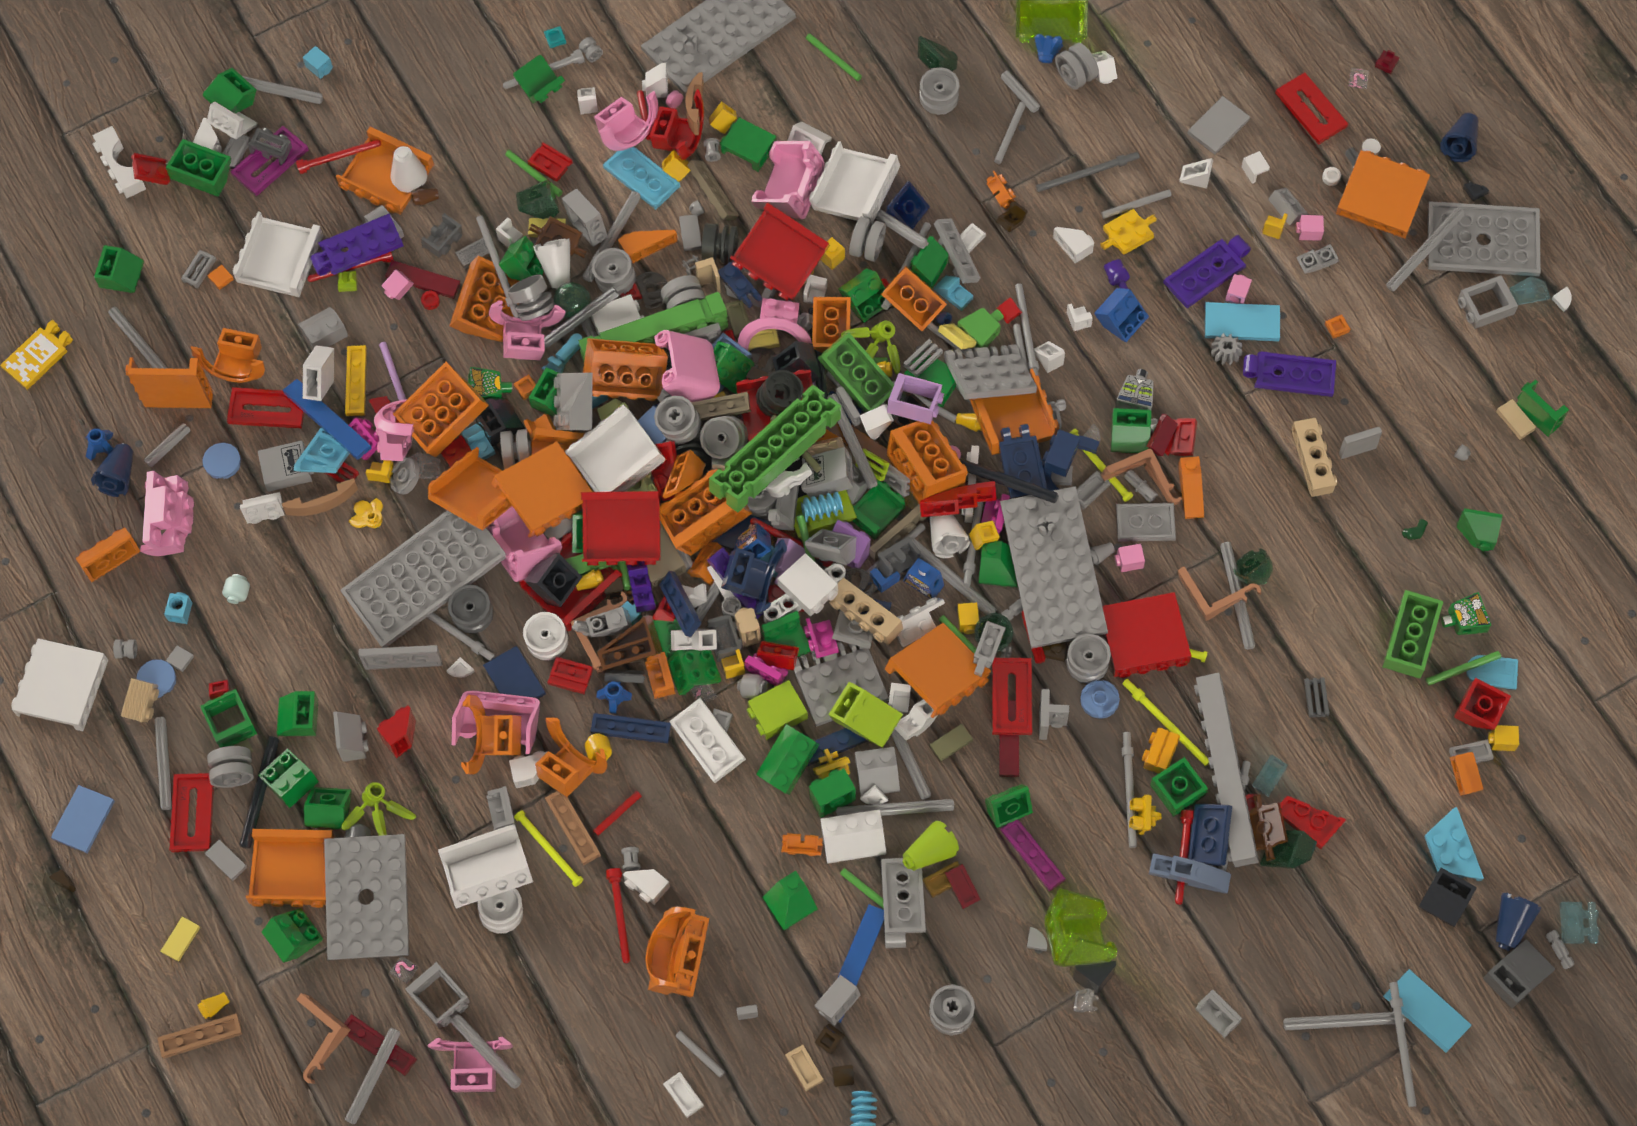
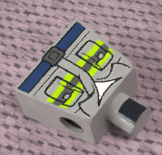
M1138 369L1136 376L1128 375L1117 397L1115 408L1152 409L1154 382L1147 379L1148 372L1146 370Z

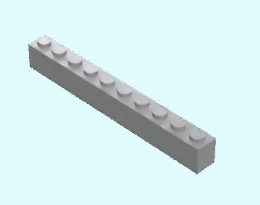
M1219 673L1197 677V685H1194L1196 696H1200L1201 702L1198 703L1200 715L1203 714L1204 721H1201L1203 732H1207L1208 739H1205L1207 751H1211L1212 757H1208L1210 768H1214L1215 771L1212 780L1214 787H1218L1219 794H1216L1217 804L1232 806L1228 840L1230 849L1227 850L1229 862L1232 861L1235 867L1259 863L1223 681Z

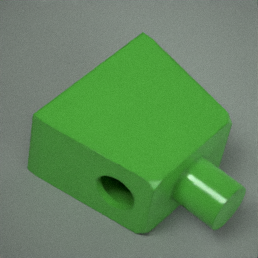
M981 308L959 320L958 327L977 341L975 348L988 347L999 335L1000 324L998 322L1004 317L998 309L989 314L984 308Z

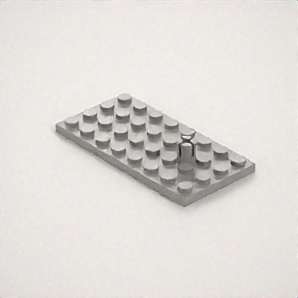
M705 0L642 44L641 49L657 66L661 63H666L667 77L686 96L691 81L699 72H703L705 83L794 20L796 14L783 0Z
M1076 486L1054 490L1059 495L1056 503H1051L1032 495L1000 501L1031 648L1072 641L1083 634H1108Z
M447 510L340 591L380 646L386 648L448 602L455 590L465 585H471L503 561L507 554L487 528L482 531Z

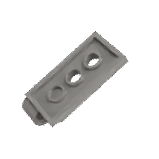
M903 858L881 859L885 948H906L905 933L926 932L922 868L914 871L907 869L903 864ZM904 874L908 879L900 882L897 880V876ZM900 893H907L909 897L906 900H901L898 898V895Z

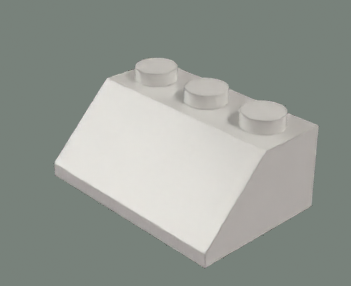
M880 810L821 819L827 864L886 854Z

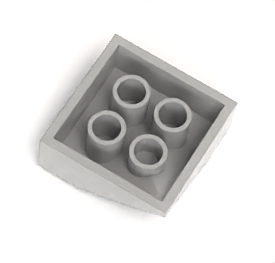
M558 373L557 377H555L554 387L557 388V396L554 397V407H557V415H554V426H556V430H592L593 373Z

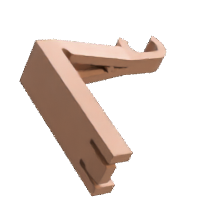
M1151 448L1105 467L1100 475L1103 481H1106L1129 470L1146 465L1144 468L1159 487L1168 503L1177 505L1182 500V497L1173 498L1169 492L1174 487V484L1168 483Z
M1186 568L1178 569L1180 580L1206 621L1241 600L1247 603L1245 593L1253 589L1257 591V594L1261 595L1260 586L1252 583L1213 603L1212 607H1209Z
M621 592L623 601L612 605L611 600L607 599L608 605L571 621V624L574 625L576 620L586 621V618L619 608L628 601V598L624 592ZM576 632L597 674L605 671L602 670L600 660L587 636Z
M301 993L296 1000L333 1031L328 1033L313 1060L303 1073V1078L307 1083L315 1084V1080L311 1079V1073L316 1067L319 1070H325L323 1063L351 1029L313 997Z

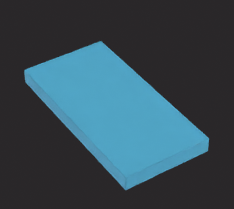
M634 146L627 150L617 151L603 164L605 170L631 191L640 193L641 199L655 210L680 187V183L669 176L662 168Z
M1206 302L1205 338H1221V335L1224 333L1226 337L1232 334L1233 339L1238 337L1239 340L1280 341V305Z
M1410 969L1397 981L1399 995L1403 1001V1006L1401 1007L1402 1014L1447 1053L1472 1025ZM1390 989L1383 996L1389 1002L1392 999Z

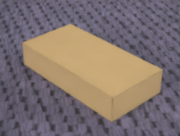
M1513 399L1499 407L1496 411L1519 440L1536 429V426Z
M804 1045L785 1054L805 1091L824 1081Z

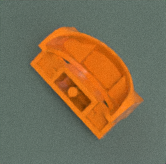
M672 907L664 912L662 920L651 934L646 950V967L650 977L648 990L665 995L676 993L690 998L693 997L709 918L696 915V910L685 907Z

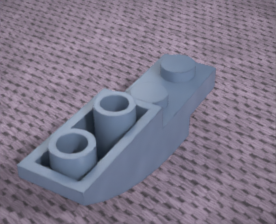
M1154 853L1149 870V875L1188 883V886L1225 894L1228 893L1231 874L1198 861L1173 856L1172 858Z

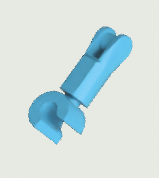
M578 333L573 334L567 343L555 354V357L551 356L548 358L549 363L541 369L545 370L547 367L562 373L564 365L580 349L578 340L582 339V336Z

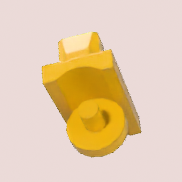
M825 749V756L818 759L820 763L826 761L827 763L813 768L814 774L818 775L821 779L828 777L830 770L835 768L839 769V771L845 769L849 775L848 764L850 760L845 756L833 761L832 759L839 757L837 751L830 753L828 749Z
M1145 795L1142 798L1130 800V810L1138 811V816L1130 817L1129 828L1138 830L1140 835H1144L1145 831H1150L1151 826H1156V821L1162 818V814L1156 812V806H1151L1152 795Z

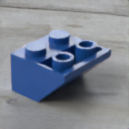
M1116 288L1094 313L1104 328L1124 342H1127L1149 317L1130 289Z

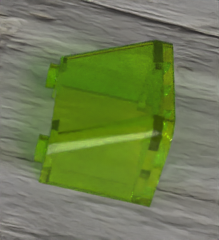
M1015 0V37L1019 39V42H1030V39H1035L1037 34L1052 37L1060 36L1062 40H1072V43H1083V40L1087 39L1088 0Z
M1062 888L1058 890L1047 910L1044 920L1055 965L1068 967L1110 962L1116 957L1118 949L1115 943L1108 941L1105 945L1100 927L1101 922L1107 916L1103 900Z

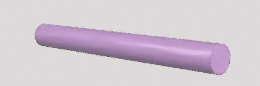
M382 342L379 346L399 400H406L387 343Z

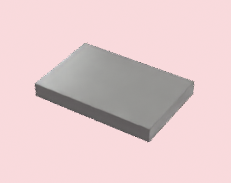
M1222 96L1188 130L1187 134L1213 154H1216L1250 120V116Z
M1174 503L1116 504L1118 542L1176 540Z

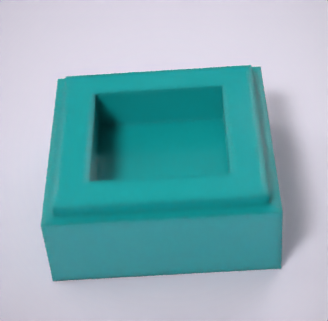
M561 26L544 31L550 49L566 44Z

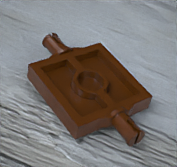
M551 216L542 228L533 223L530 225L529 231L538 235L535 245L541 244V246H544L548 241L570 239V258L574 253L585 258L587 251L578 247V243L583 235L582 232Z
M1257 794L1253 796L1255 807L1249 811L1256 850H1265L1266 860L1271 861V859H1275L1273 847L1288 842L1280 804L1263 805L1261 795Z

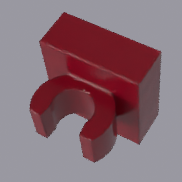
M1383 50L1375 67L1391 74L1400 57L1396 56L1395 52Z

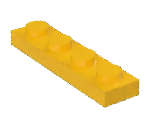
M366 345L347 346L346 416H365Z

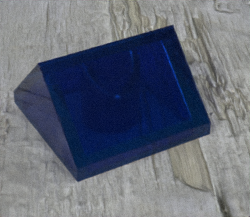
M907 181L886 207V213L913 229L930 206L911 182Z

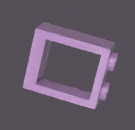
M899 373L888 400L887 413L931 424L933 417L937 418L939 412L938 404H942L944 393H941L942 385ZM905 391L933 399L930 409L899 401L902 392Z

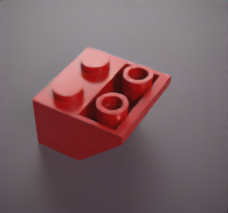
M407 705L406 707L399 708L394 716L383 720L379 727L376 728L382 742L395 758H398L410 749L413 744L416 719L411 707Z

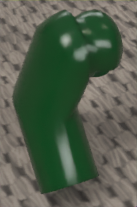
M1420 519L1416 527L1405 528L1402 531V536L1408 540L1420 539L1426 530L1428 522Z

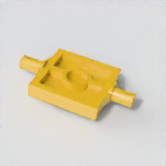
M1132 209L1103 225V230L1109 239L1100 243L1101 248L1105 250L1113 245L1125 255L1154 238V233L1148 225L1156 222V217L1152 214L1148 218L1143 219Z

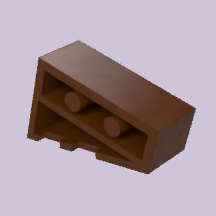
M652 615L644 616L635 625L597 651L602 670L611 669L663 652Z

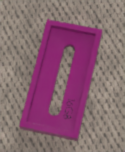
M284 126L274 133L277 136L280 134L285 135L291 141L292 149L284 164L280 165L277 158L257 177H252L253 172H256L269 160L263 157L261 151L255 150L253 154L251 153L231 171L232 176L255 196H258L292 166L296 160L309 151L308 146ZM267 140L264 142L278 149L282 147Z

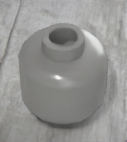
M747 673L743 675L742 679L738 680L737 689L745 699H753L767 692V681L761 675Z

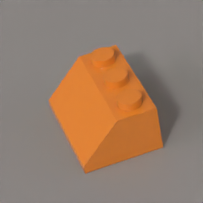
M907 266L898 273L881 293L885 299L921 331L947 305L944 299Z
M813 297L812 344L815 350L824 353L841 337L843 331L850 330V297Z
M124 527L121 530H116L107 539L97 542L91 549L81 552L75 559L92 583L138 554L140 550Z

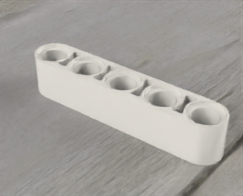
M833 564L824 570L837 584L843 577L845 578L846 570L841 564ZM840 572L842 576L835 578L832 576V573ZM784 594L773 601L771 606L764 611V622H771L795 611L798 612L802 608L791 597ZM785 602H791L793 606L791 608H786L783 604ZM770 612H775L777 616L775 618H769L767 614Z

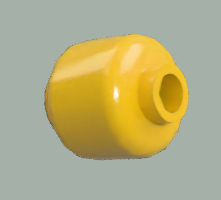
M599 733L589 736L585 742L588 759L597 761L596 752L600 754V748H602L607 761L612 755L611 744L607 736Z

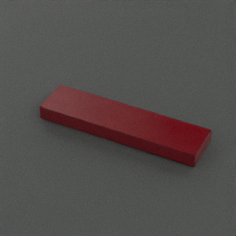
M394 260L391 261L385 275L386 279H388L395 270H399L414 283L412 287L434 291L439 295L452 299L455 298L461 285L459 280Z
M1008 700V719L1010 721L1016 720V701ZM999 735V777H1019V735Z
M351 1014L344 1023L351 1029L346 1037L376 1056L385 1036ZM395 1044L386 1064L403 1076H406L417 1059Z

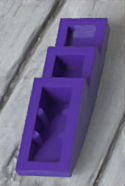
M637 561V565H626L636 612L655 610V602L645 561Z

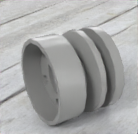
M533 275L523 279L507 290L512 303H520L516 307V311L520 313L521 321L537 318L556 305L554 299L551 298V293L543 292L546 290L547 285L542 275Z

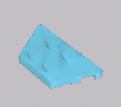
M320 428L295 463L294 471L336 473L350 453L325 430Z
M1455 807L1424 836L1437 872L1442 867L1460 878L1469 877L1476 879V881H1482L1484 879L1458 808Z

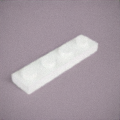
M972 445L971 452H967V461L978 464L979 446ZM967 474L966 481H968V485L976 484V475ZM973 508L962 509L961 515H965L964 522L972 523Z

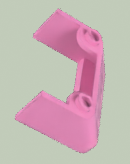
M466 691L462 694L452 717V745H456L459 736L472 738L477 734L473 712L470 708L463 707V701L468 695H476L484 706L486 716H521V744L526 745V754H530L536 737L540 701L537 698L481 691Z

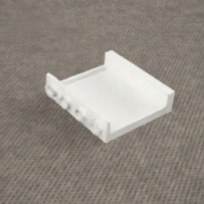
M838 141L836 147L832 149L829 161L825 163L821 177L817 179L814 191L810 194L809 201L813 210L856 221L862 216L869 218L871 224H873L900 168L897 155L890 154L889 158L885 159L844 149L841 142Z
M258 211L256 218L252 219L250 233L246 235L245 246L240 250L238 264L234 265L233 275L238 283L300 297L312 266L311 256L317 252L318 242L323 237L321 227L313 224L312 229L263 218L261 212Z
M625 405L615 409L613 414L600 421L598 426L586 432L579 441L571 444L569 449L565 451L594 492H626L666 460Z
M37 639L36 644L31 649L32 656L30 661L25 665L24 678L19 682L17 697L12 701L13 712L19 717L21 714L73 725L76 730L84 731L108 663L107 657L104 653Z
M514 824L438 850L451 891L450 894L456 908L533 882Z

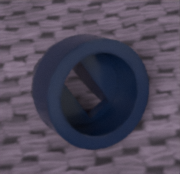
M941 311L936 316V322L939 325L950 324L952 320V315L946 311Z

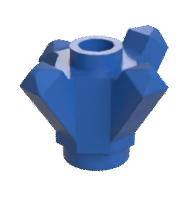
M1037 34L1035 37L1038 61L1048 64L1052 63L1055 55L1063 47L1062 38L1060 36L1052 37Z
M90 430L85 437L89 443L86 458L92 460L96 458L97 453L102 452L109 455L114 448L109 444L108 440L112 438L114 433L110 430Z
M610 682L605 688L597 691L596 698L606 699L609 702V713L616 714L617 706L623 701L631 700L632 693L624 690L621 682Z

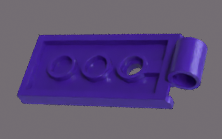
M386 214L318 242L323 252L313 254L311 261L317 275H326L330 271L335 275L404 245L390 214ZM348 248V251L342 252V249Z
M1240 235L1233 237L1228 245L1221 239L1165 278L1163 283L1186 308H1189L1233 277L1234 274L1244 269L1246 264L1240 258L1245 257L1251 251V247ZM1215 263H1220L1221 266H1220V267H1216L1214 264H1215Z
M1261 351L1258 352L1257 356L1252 354L1244 356L1243 376L1247 378L1257 377L1254 388L1333 397L1336 360ZM1279 370L1282 374L1276 375L1275 371Z

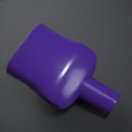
M1121 259L1107 263L1103 268L1108 276L1109 283L1112 286L1119 285L1122 289H1128L1125 282L1129 280L1130 275Z

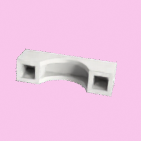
M113 126L94 134L95 142L93 146L97 153H102L103 156H100L104 166H109L110 169L107 171L111 179L117 180L118 183L115 186L119 193H124L127 199L146 190L142 180L134 179L133 167H124L117 163V157L124 148Z

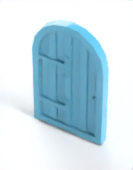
M1477 655L1471 658L1469 662L1486 655ZM1501 657L1466 671V674L1471 681L1478 678L1493 687L1516 690L1518 659Z

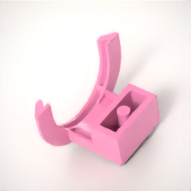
M655 91L646 96L649 107L646 122L635 115L633 105L622 97L594 116L602 142L607 148L614 151H623L639 144L651 131L658 113V100Z
M763 298L760 319L752 321L742 329L738 338V344L748 351L752 337L766 329L784 330L792 334L799 342L812 344V340L806 330L797 324L799 303Z
M499 300L492 304L489 310L490 318L496 323L503 325V358L540 361L545 352L544 334H541V328L560 322L565 315V310L558 305H554L552 311L545 316L521 321L520 318L511 317L501 311L503 301Z
M399 400L385 405L374 417L376 435L379 436L377 451L380 453L381 460L403 461L412 445L413 424L396 423L395 416L393 415L395 410L406 400Z
M498 1037L499 1040L486 1042L495 1053L497 1050L513 1047V1044L503 1037ZM436 1038L428 1045L429 1048L434 1050L454 1051V1069H451V1090L453 1092H496V1071L469 1042H452Z

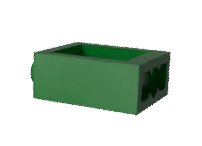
M236 689L228 691L222 696L209 700L200 706L219 748L234 746L257 734ZM238 705L245 721L218 733L212 717Z

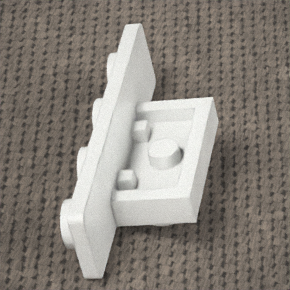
M933 597L926 601V605L914 607L906 616L900 615L897 617L903 624V630L897 636L902 647L918 640L936 628L929 612L945 603L943 599Z

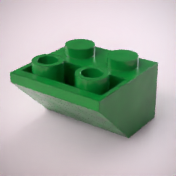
M230 68L218 74L203 92L202 96L210 104L216 102L236 114L253 105L257 89L236 70Z
M526 236L511 244L498 264L510 279L521 281L533 275H542L544 273L533 246L535 245Z
M929 236L927 239L928 246H925L924 249L920 248L918 256L915 255L913 257L911 270L933 289L948 264L949 253L932 236Z
M104 245L94 278L99 288L135 293L144 260L123 248Z
M866 268L838 288L842 297H850L851 310L863 323L883 309L881 306L885 298L881 293L885 290V287L876 271Z
M546 367L530 394L529 401L531 408L554 417V415H557V407H554V397L557 396L554 379L559 372Z
M1113 408L1111 452L1140 453L1149 449L1147 444L1150 440L1151 410Z
M294 691L279 698L277 736H316L319 699L315 691Z
M288 748L258 775L288 808H291L319 782L313 772Z
M301 908L272 917L261 932L283 963L299 958L323 940V937Z

